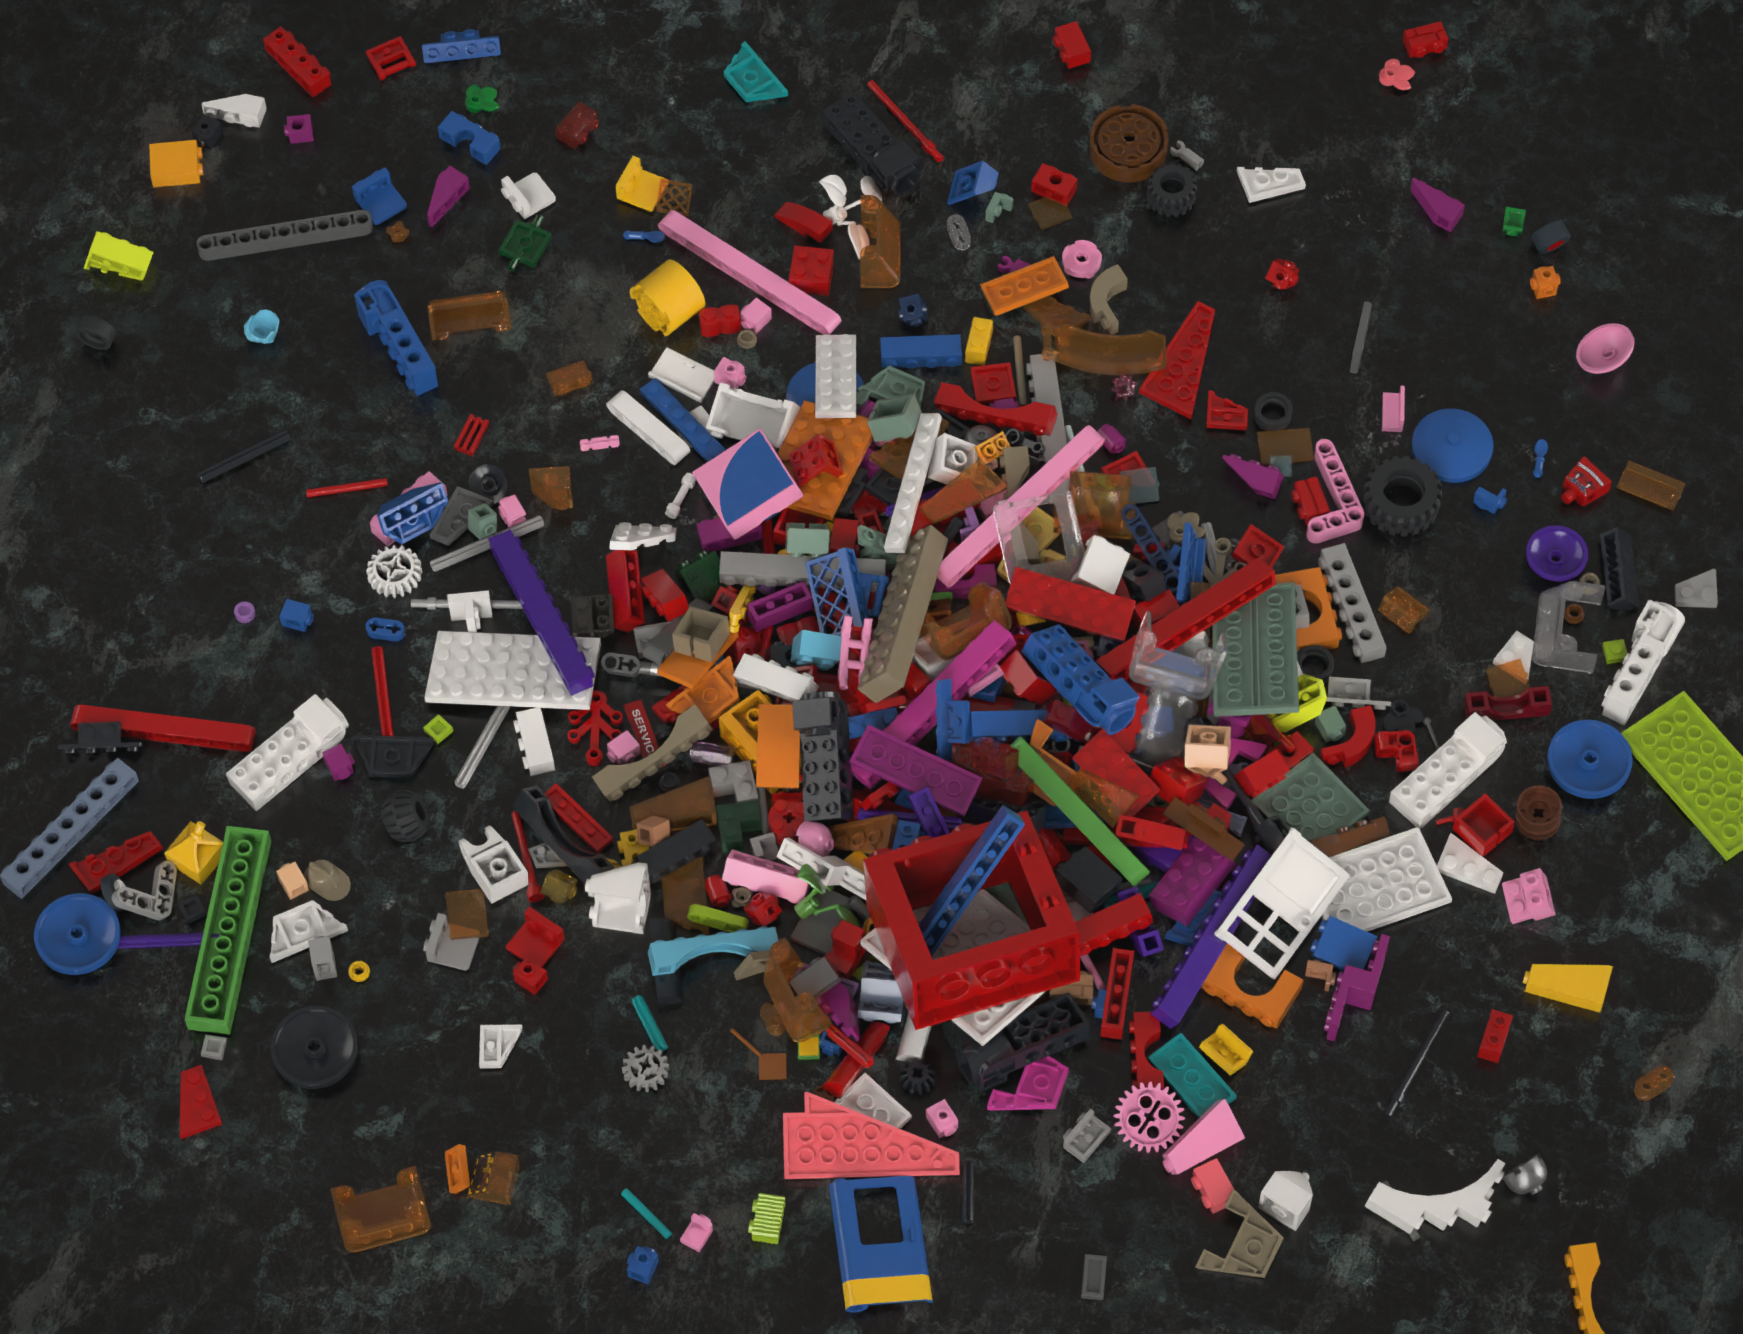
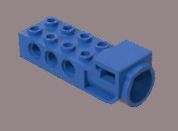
M376 280L358 290L354 297L361 322L370 336L375 333H381L379 334L383 345H388V353L391 359H396L398 363L396 366L400 375H405L408 389L410 391L413 390L416 396L438 387L435 366L386 281ZM368 296H369L370 299H371V300H369V301H364V299L367 298Z
M1060 625L1030 634L1021 652L1060 694L1077 709V712L1090 725L1100 726L1108 735H1114L1131 722L1135 715V705L1139 695L1123 678L1111 680L1105 671L1093 661Z

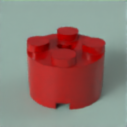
M779 799L769 811L770 833L774 832L776 843L782 845L784 838H790L798 843L799 836H796L799 826L804 822L803 802L797 799Z

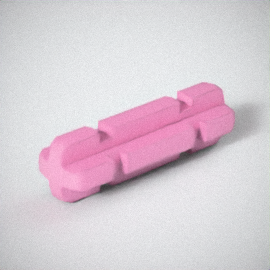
M611 435L610 438L603 436L591 438V440H580L581 451H589V448L596 450L608 448V446L618 447L620 445L618 435Z

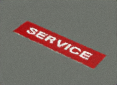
M637 700L623 706L644 759L659 749L642 701Z

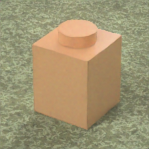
M296 862L285 864L276 871L278 879L290 900L309 891L307 881Z

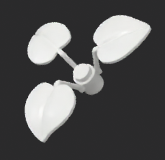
M837 175L826 176L819 183L826 189L835 205L824 211L823 216L831 220L833 224L837 223L838 226L848 225V233L858 258L862 259L869 248V237L862 225H856L854 221H844L847 217L846 210L868 200L872 208L879 207L882 203L881 191L872 177L865 176L861 179V189L865 197L842 207L845 205V195L847 192L843 180Z

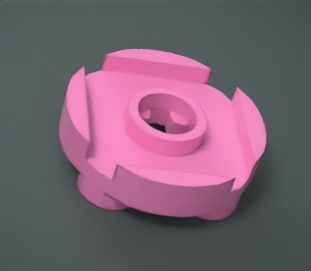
M1075 241V244L1066 246L1063 251L1062 264L1064 271L1074 277L1092 278L1101 267L1102 254L1097 249V246L1090 241ZM1081 256H1084L1086 261L1080 262L1077 258L1080 259Z

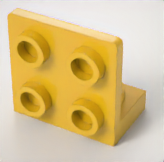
M632 156L616 184L617 199L652 212L669 181L642 170L640 158Z

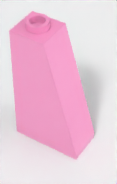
M1226 1099L1216 1101L1162 1155L1164 1158L1163 1165L1168 1172L1179 1174L1245 1138Z

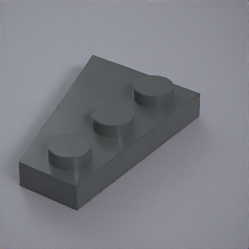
M457 486L431 531L430 539L449 546L468 529V510L484 503L491 508L494 505V501Z

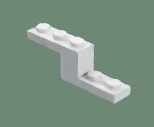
M784 838L777 858L798 870L804 864H809L819 874L820 881L824 885H841L866 900L864 872L836 856L821 857L794 840Z

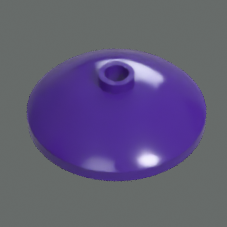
M1547 526L1536 531L1529 539L1526 548V558L1531 569L1539 576L1551 581H1567L1578 576L1585 568L1588 560V548L1583 538L1574 530L1564 526Z

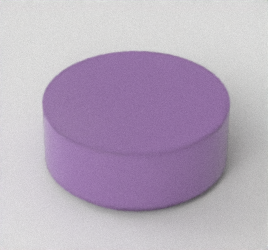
M249 602L238 603L234 608L235 618L241 623L252 621L255 617L254 606Z

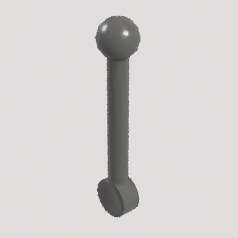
M1426 717L1423 723L1427 725L1437 751L1440 747L1431 727V719Z

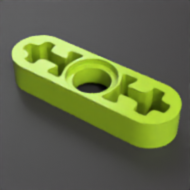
M698 904L690 905L687 918L692 922L731 933L747 929L749 923L744 917Z

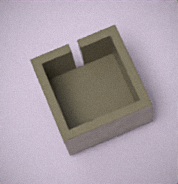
M690 606L672 634L674 652L688 656L695 654V658L712 662L730 635L728 617Z

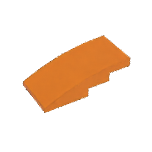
M759 704L756 787L799 788L800 732L794 730L793 705Z

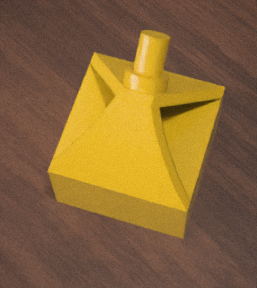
M190 821L166 850L165 856L167 861L175 864L177 870L202 885L219 864L223 841L205 831V823L198 821L195 824Z

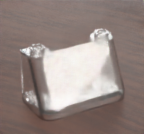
M1157 674L1150 681L1145 695L1148 696L1146 703L1149 706L1146 714L1142 716L1141 731L1135 737L1136 747L1133 753L1128 755L1133 761L1151 768L1176 756L1182 758L1185 748V741L1183 739L1185 731L1183 727L1192 720L1199 707L1194 697L1161 674Z

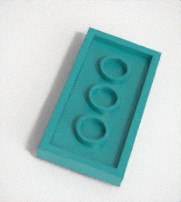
M1182 1033L1155 1051L1147 1059L1154 1068L1163 1071V1078L1198 1119L1219 1099H1226L1229 1105L1237 1097Z

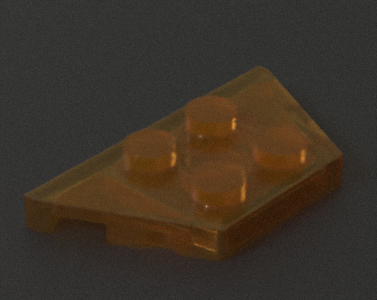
M702 857L662 878L665 919L672 920L675 924L682 925V927L694 928L702 931V934L709 935V926L692 922L687 918L690 905L698 904L707 907Z

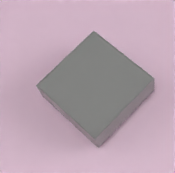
M205 1035L201 1057L223 1060L227 1038Z

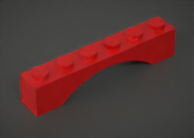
M941 382L934 400L936 409L939 408L948 415L956 416L962 420L970 419L981 424H994L1000 428H1014L1020 432H1033L1038 436H1050L1058 416L1054 405L1033 402L1018 408H992L973 400L960 386Z

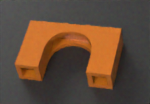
M1317 567L1275 575L1276 583L1295 582V585L1301 584L1305 600L1312 602L1320 611L1321 616L1316 622L1310 624V627L1296 629L1297 653L1305 646L1310 645L1322 646L1327 650L1338 648L1339 640H1342V633L1340 627H1336V611L1331 608L1332 596L1326 590L1327 578L1325 574H1322L1321 568Z
M1227 943L1203 982L1202 988L1209 995H1216L1222 998L1229 1006L1240 1008L1247 1016H1254L1260 1019L1265 1026H1272L1277 1029L1300 993L1303 979L1284 970L1270 992L1260 996L1248 995L1238 988L1234 980L1235 974L1246 957Z

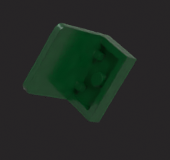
M704 550L696 554L697 558L690 562L688 559L680 563L675 573L678 578L684 579L694 599L699 598L708 602L715 598L720 586L727 587L728 585L720 583V559L716 552Z

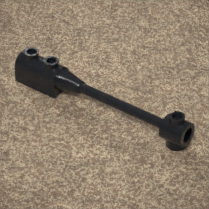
M1206 716L1194 718L1183 727L1185 731L1183 739L1186 742L1189 725L1213 726L1212 722ZM1229 768L1221 773L1227 778L1228 783L1247 808L1248 815L1255 828L1254 831L1257 834L1254 837L1255 842L1261 847L1265 845L1269 851L1268 853L1273 855L1289 833V829L1279 815L1268 817L1258 806L1253 804Z

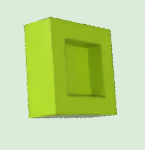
M1624 639L1603 642L1602 647L1607 664L1624 661L1627 655Z
M439 714L423 727L424 732L431 738H434L437 744L453 732V727Z

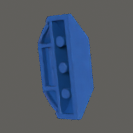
M439 482L411 489L381 505L377 517L383 534L403 544L434 528L444 506L448 503L443 483Z

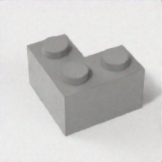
M750 760L709 768V779L714 798L734 794L738 812L759 808L758 794Z

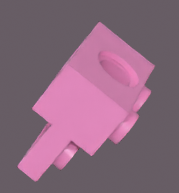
M1540 868L1522 873L1520 878L1502 883L1512 924L1532 918L1537 921L1556 915L1547 877Z

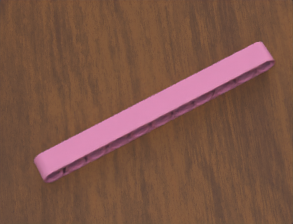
M670 210L658 224L659 229L665 235L822 335H830L841 323V318L836 312L680 213Z
M1090 425L1086 426L941 562L937 578L948 588L953 586L1102 446L1105 438Z

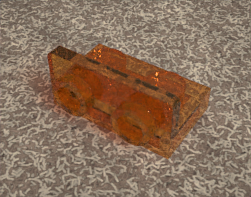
M584 360L546 373L554 396L565 395L572 390L585 388L592 384V375L590 370L587 369Z
M1399 586L1384 596L1378 608V611L1407 633H1411L1416 623L1425 618L1430 611Z

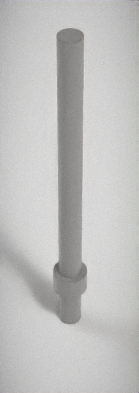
M436 597L411 599V607L427 608L428 610L449 608L448 600H438ZM490 600L492 608L523 609L519 601Z

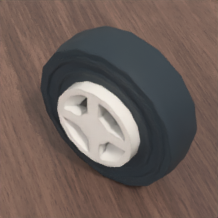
M115 874L103 877L100 885L108 905L117 912L124 910L115 906L112 901V894L118 888L126 886Z

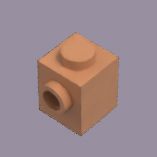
M652 815L637 823V843L654 847L670 837L668 819Z

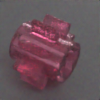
M1122 373L1119 380L1114 378L1113 383L1115 386L1112 387L1111 391H1116V398L1124 397L1127 400L1129 394L1134 396L1136 391L1132 388L1136 387L1137 382L1132 381V375L1126 377Z

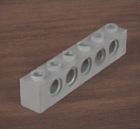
M1345 543L1322 549L1321 556L1318 558L1319 566L1326 573L1327 586L1331 587L1333 591V602L1335 605L1338 604L1340 619L1342 622L1345 621L1347 626V637L1353 641L1354 655L1359 657L1361 663L1385 657V642ZM1340 585H1346V586H1348V587H1347V588H1343V587H1341ZM1347 602H1353L1355 605H1349ZM1359 619L1362 622H1355L1354 620ZM1361 637H1367L1369 639L1363 640Z

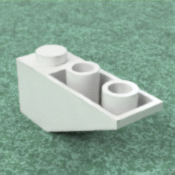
M248 94L202 103L203 114L214 119L225 120L229 123L244 124L248 127L260 128L267 109L263 97Z

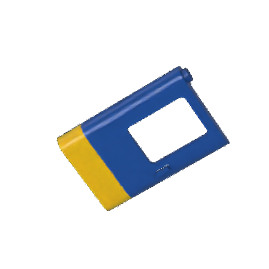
M895 1176L855 1180L834 1179L833 1183L829 1185L846 1311L851 1313L866 1310L868 1305L917 1301L933 1303L915 1177ZM894 1187L897 1193L903 1241L900 1243L874 1245L861 1244L854 1190Z

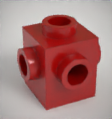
M1279 258L1272 262L1265 279L1273 282V286L1278 289H1288L1295 286L1298 282L1300 269L1295 267V263Z
M763 892L754 895L751 902L743 908L752 922L761 927L774 922L778 917L777 915L782 912L778 905V899L773 894Z

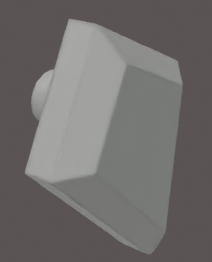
M546 843L528 849L536 869L567 866Z

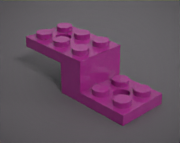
M1381 934L1380 941L1375 940L1367 971L1346 965L1344 972H1339L1336 989L1333 993L1331 1007L1328 1011L1324 1031H1328V1040L1335 1041L1345 1003L1371 1010L1390 936Z

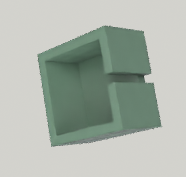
M915 394L877 400L867 423L875 442H887L899 437L908 438L913 435L922 412Z
M786 523L785 548L787 553H791L790 556L802 557L803 553L811 554V557H823L824 554H828V524L809 523V528H805V523Z

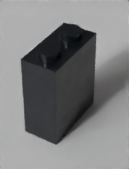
M1086 846L1080 851H1074L1066 863H1060L1055 869V877L1060 888L1090 914L1119 890L1123 879Z

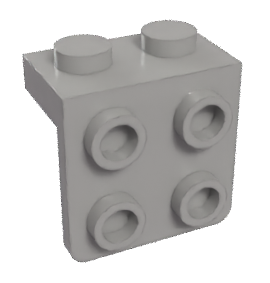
M438 913L436 920L431 922L430 938L426 939L423 951L426 952L427 961L461 970H468L480 938V933L475 930L448 924L447 916Z

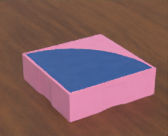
M761 428L692 472L734 540L760 525L769 516L780 512L804 496Z

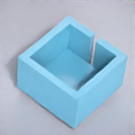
M807 630L800 631L793 638L790 662L796 663L798 667L810 664L817 666L818 670L828 671L840 661L841 636Z

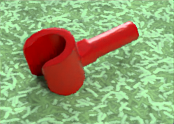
M1453 809V816L1435 820L1436 824L1454 822L1455 818L1464 809Z

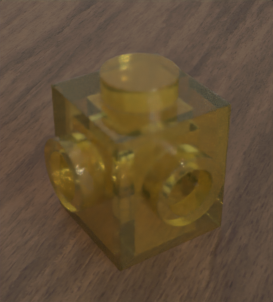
M554 869L547 874L541 893L549 896L556 903H564L574 897L577 891V887H575L577 879Z

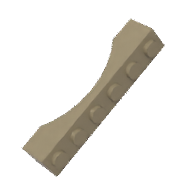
M1028 446L1003 448V455L999 456L1000 468L1004 467L1005 474H1001L1002 486H1006L1007 491L1003 493L1004 503L1020 489L1024 479L1029 474ZM1021 521L1007 534L1008 542H1012V549H1009V560L1014 562V568L1032 567L1034 564L1039 566L1037 539Z
M693 705L677 717L670 736L653 754L631 764L608 765L592 776V778L609 801L617 800L623 796L624 791L639 785L641 779L655 774L661 765L672 762L678 753L689 750L698 739L706 738L713 728L700 709Z

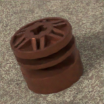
M1539 785L1529 787L1519 795L1516 824L1520 833L1536 841L1546 840L1558 831L1562 809L1561 799L1558 794L1549 787Z

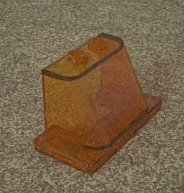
M1070 471L1065 497L1054 496L1053 533L1135 539L1121 515L1125 505H1135V502H1129L1131 476ZM1129 511L1126 518L1134 519L1135 511Z

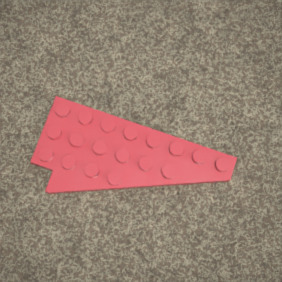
M804 1092L805 1113H783L784 1179L960 1175L959 1152L809 1092Z

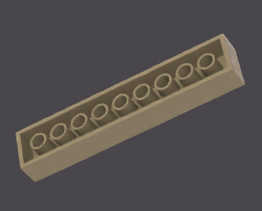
M932 525L918 530L915 535L911 536L905 553H900L896 558L897 563L892 572L891 582L887 587L888 592L883 601L882 611L878 616L879 621L873 632L874 637L869 646V654L864 661L865 666L859 677L860 682L857 688L875 703L903 688L948 542V538Z

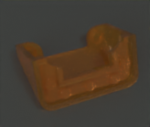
M861 195V225L864 229L869 230L871 238H876V245L866 246L860 253L861 288L895 287L900 283V222L878 197Z
M985 582L974 585L968 592L969 606L935 622L931 614L926 612L920 635L938 657L943 660H951L961 654L968 647L969 643L975 640L983 632L984 628L994 620L1006 630H1009L1012 625V619L1000 590Z
M784 937L775 942L770 948L763 981L790 1037L796 1042H804L823 1032L833 1024L812 994L802 993L795 997L789 981L793 979L792 976L797 972L798 968L804 966L800 956Z
M416 1166L401 1170L396 1176L397 1185L355 1196L354 1190L350 1186L344 1185L330 1189L346 1250L349 1252H359L422 1235L430 1229L431 1223Z

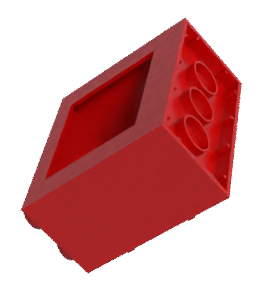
M1028 811L1017 813L1021 816L1025 825L979 891L1010 882L1030 931L932 960L913 910L933 905L990 822L976 826L962 824L954 828L949 834L936 838L921 836L913 840L909 846L895 850L880 848L871 853L868 858L863 859L867 909L915 1030L1080 981V933Z

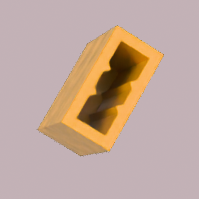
M196 140L149 144L150 174L153 187L200 183V175H203L202 163L199 164V159H203L202 148L198 147Z

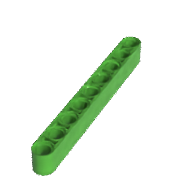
M1021 736L1005 750L1133 886H1137L1150 873L1146 866Z

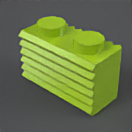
M759 1193L758 1199H754L752 1212H755L754 1220L750 1219L748 1233H752L753 1241L778 1244L786 1204L784 1196Z

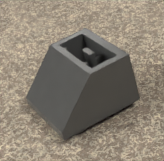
M825 957L814 959L809 964V968L805 971L799 970L792 976L793 979L789 981L802 1002L806 1005H809L842 981L833 963Z

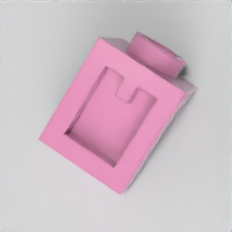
M693 1213L691 1222L680 1238V1242L700 1252L713 1231L711 1220L702 1214L698 1216Z

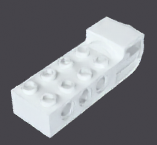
M1648 600L1636 622L1631 640L1634 642L1631 647L1633 649L1631 653H1627L1622 663L1623 667L1621 670L1618 669L1612 686L1609 685L1604 694L1605 698L1601 705L1604 707L1602 715L1625 726L1661 660L1668 653L1685 623V617L1677 608L1666 603Z
M314 694L293 712L294 718L226 773L230 785L255 811H258L323 757L322 752L335 747L343 739L346 732L345 729L349 727V724L342 712L328 698L322 701Z
M1474 712L1455 730L1454 735L1391 791L1389 803L1415 827L1421 829L1499 758L1507 743L1503 730L1487 716L1480 717Z

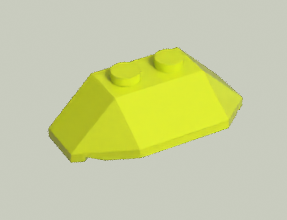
M1306 674L1298 676L1299 712L1264 715L1280 732H1287L1321 715L1327 700L1323 680ZM1252 715L1255 732L1257 734L1270 733Z

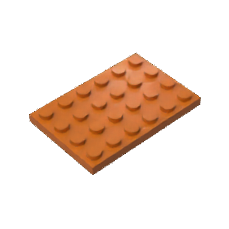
M804 400L777 453L796 483L789 454L819 433L834 442L843 474L837 478L823 471L808 483L799 487L804 496L786 508L828 520L833 519L873 439L867 423V417L856 415V418H816L815 403Z

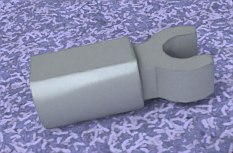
M1177 141L1179 150L1173 147L1170 148L1172 156L1180 157L1183 162L1196 171L1204 163V159L1189 148L1186 149L1182 141Z

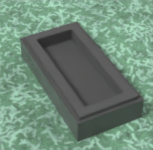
M1085 1254L1081 1298L1103 1300L1107 1256Z

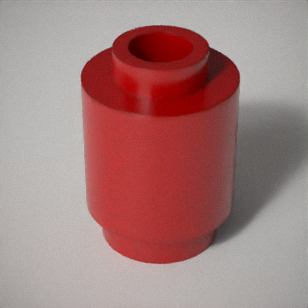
M720 875L708 877L705 880L706 885L704 887L711 905L718 908L728 905L731 895L725 881L722 880Z

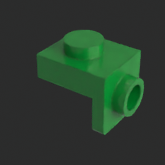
M1506 207L1502 228L1506 235L1518 236V234H1522L1526 210Z

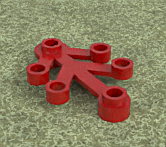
M594 690L592 693L590 710H574L568 715L569 722L577 725L581 722V718L592 710V717L578 729H572L568 732V740L573 744L578 743L580 738L591 729L590 749L586 753V761L590 766L594 767L599 766L603 761L602 751L599 750L600 729L610 737V741L615 739L612 737L613 735L622 734L620 730L613 729L600 717V710L610 717V721L614 725H619L623 721L622 713L614 711L607 704L605 693L599 690ZM600 698L599 701H594L593 699ZM573 716H578V719L573 720L571 718ZM614 716L620 717L618 720L613 719ZM573 734L577 735L576 738H571L570 736ZM594 753L598 754L596 757H591V756H590L591 754H594Z

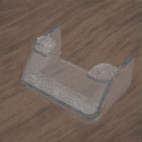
M1569 581L1545 590L1540 594L1532 651V660L1537 665L1593 673L1597 654L1577 651V641L1572 636L1562 634L1566 600L1601 605L1605 591L1604 585Z
M1147 611L1135 639L1129 668L1131 680L1197 700L1208 697L1227 654L1226 633L1222 632L1215 649L1202 647L1197 650L1194 658L1155 647L1157 637L1151 631V612Z

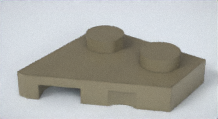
M787 948L749 953L734 972L736 980L781 967L790 956Z

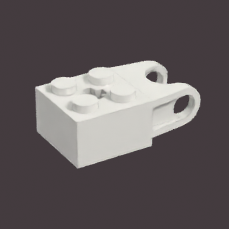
M944 433L936 439L929 464L928 478L951 487L958 481L969 479L980 495L995 488L992 481L986 478L983 470H994L998 467V460L994 459L989 462L990 464L983 465L974 449L977 445Z
M487 826L484 828L488 839L485 844L475 846L463 838L459 840V846L471 874L492 904L529 884L528 872L509 843L491 826Z

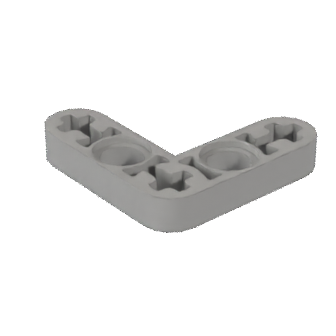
M166 860L156 866L151 895L123 886L113 892V903L119 908L155 920L166 918L170 915L177 875L175 864ZM160 885L167 889V895L160 893ZM138 898L145 901V909L138 905Z

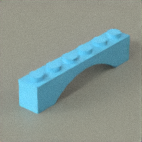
M763 926L756 930L741 929L733 933L719 932L710 936L702 934L688 939L679 937L672 941L657 940L650 943L648 957L652 975L655 976L674 973L688 960L710 952H729L747 957L751 952L780 949L775 927L768 928Z

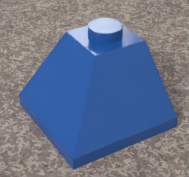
M984 161L956 170L947 203L951 205L995 189L999 173Z

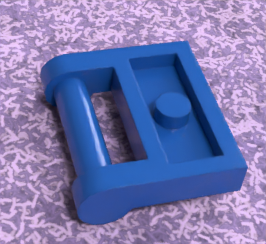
M859 572L866 606H868L872 582L878 583L873 609H867L869 617L878 618L881 613L885 587L889 583V577Z

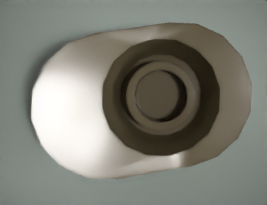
M327 860L310 862L304 872V878L307 881L308 887L324 899L329 901L341 900L350 891L351 883L349 877Z

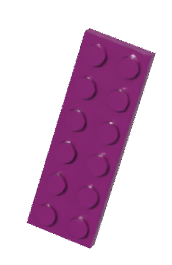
M870 725L867 726L849 761L850 764L912 793L928 787L937 805L963 817L983 780L982 777Z

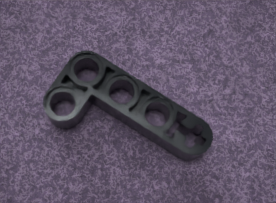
M975 795L965 816H961V819L965 822L980 825L992 821L1002 805L1015 813L1028 811L1034 828L1038 833L1046 824L1047 804L1043 800L1035 799L1022 807Z

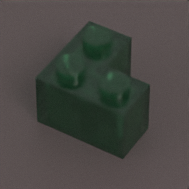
M758 800L716 806L723 854H729L731 850L743 852L742 832L762 830Z

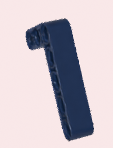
M1133 504L1125 505L1121 511L1123 520L1153 569L1160 571L1158 570V565L1161 562L1168 563V568L1161 571L1165 577L1164 583L1167 590L1170 589L1173 596L1177 595V587L1170 588L1168 583L1172 579L1178 580V572L1138 507ZM1129 511L1137 512L1134 519L1126 518ZM1140 528L1147 529L1146 535L1142 537L1137 536V531ZM1150 545L1158 546L1157 551L1153 554L1147 552ZM1136 595L1130 597L1131 600L1144 601Z

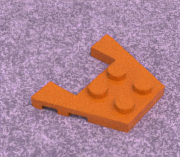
M1037 719L1029 745L1075 791L1080 785L1088 781L1090 777L1081 767L1076 772L1042 749V746L1054 729ZM1022 770L1018 783L1052 806H1055L1056 804Z

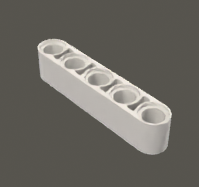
M621 390L607 402L606 405L614 416L671 464L676 465L690 453L689 446L679 436L625 391Z

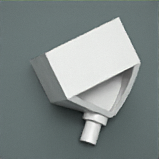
M1275 1171L1261 1191L1258 1208L1296 1231L1311 1206L1313 1194L1308 1181V1173Z

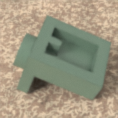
M995 192L986 209L985 221L993 223L995 217L1000 216L1002 209L1011 211L1013 208V198L1007 194Z

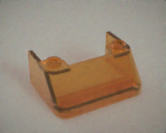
M507 291L438 299L428 302L432 340L448 339V335L454 332L490 327L496 329V332L512 330Z

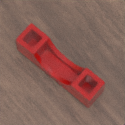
M1133 1012V1020H1129V1033H1133L1134 1040H1130V1053L1135 1054V1060H1131V1071L1136 1073V1080H1132V1086L1134 1085L1138 1090L1140 1089L1139 1085L1141 1082L1145 1088H1147L1149 1082H1152L1153 1088L1160 1083V1090L1163 1091V1071L1151 1066L1145 1057V1051L1148 1046L1160 1040V1021L1151 1015V1012ZM1143 1096L1140 1101L1151 1099L1148 1096Z

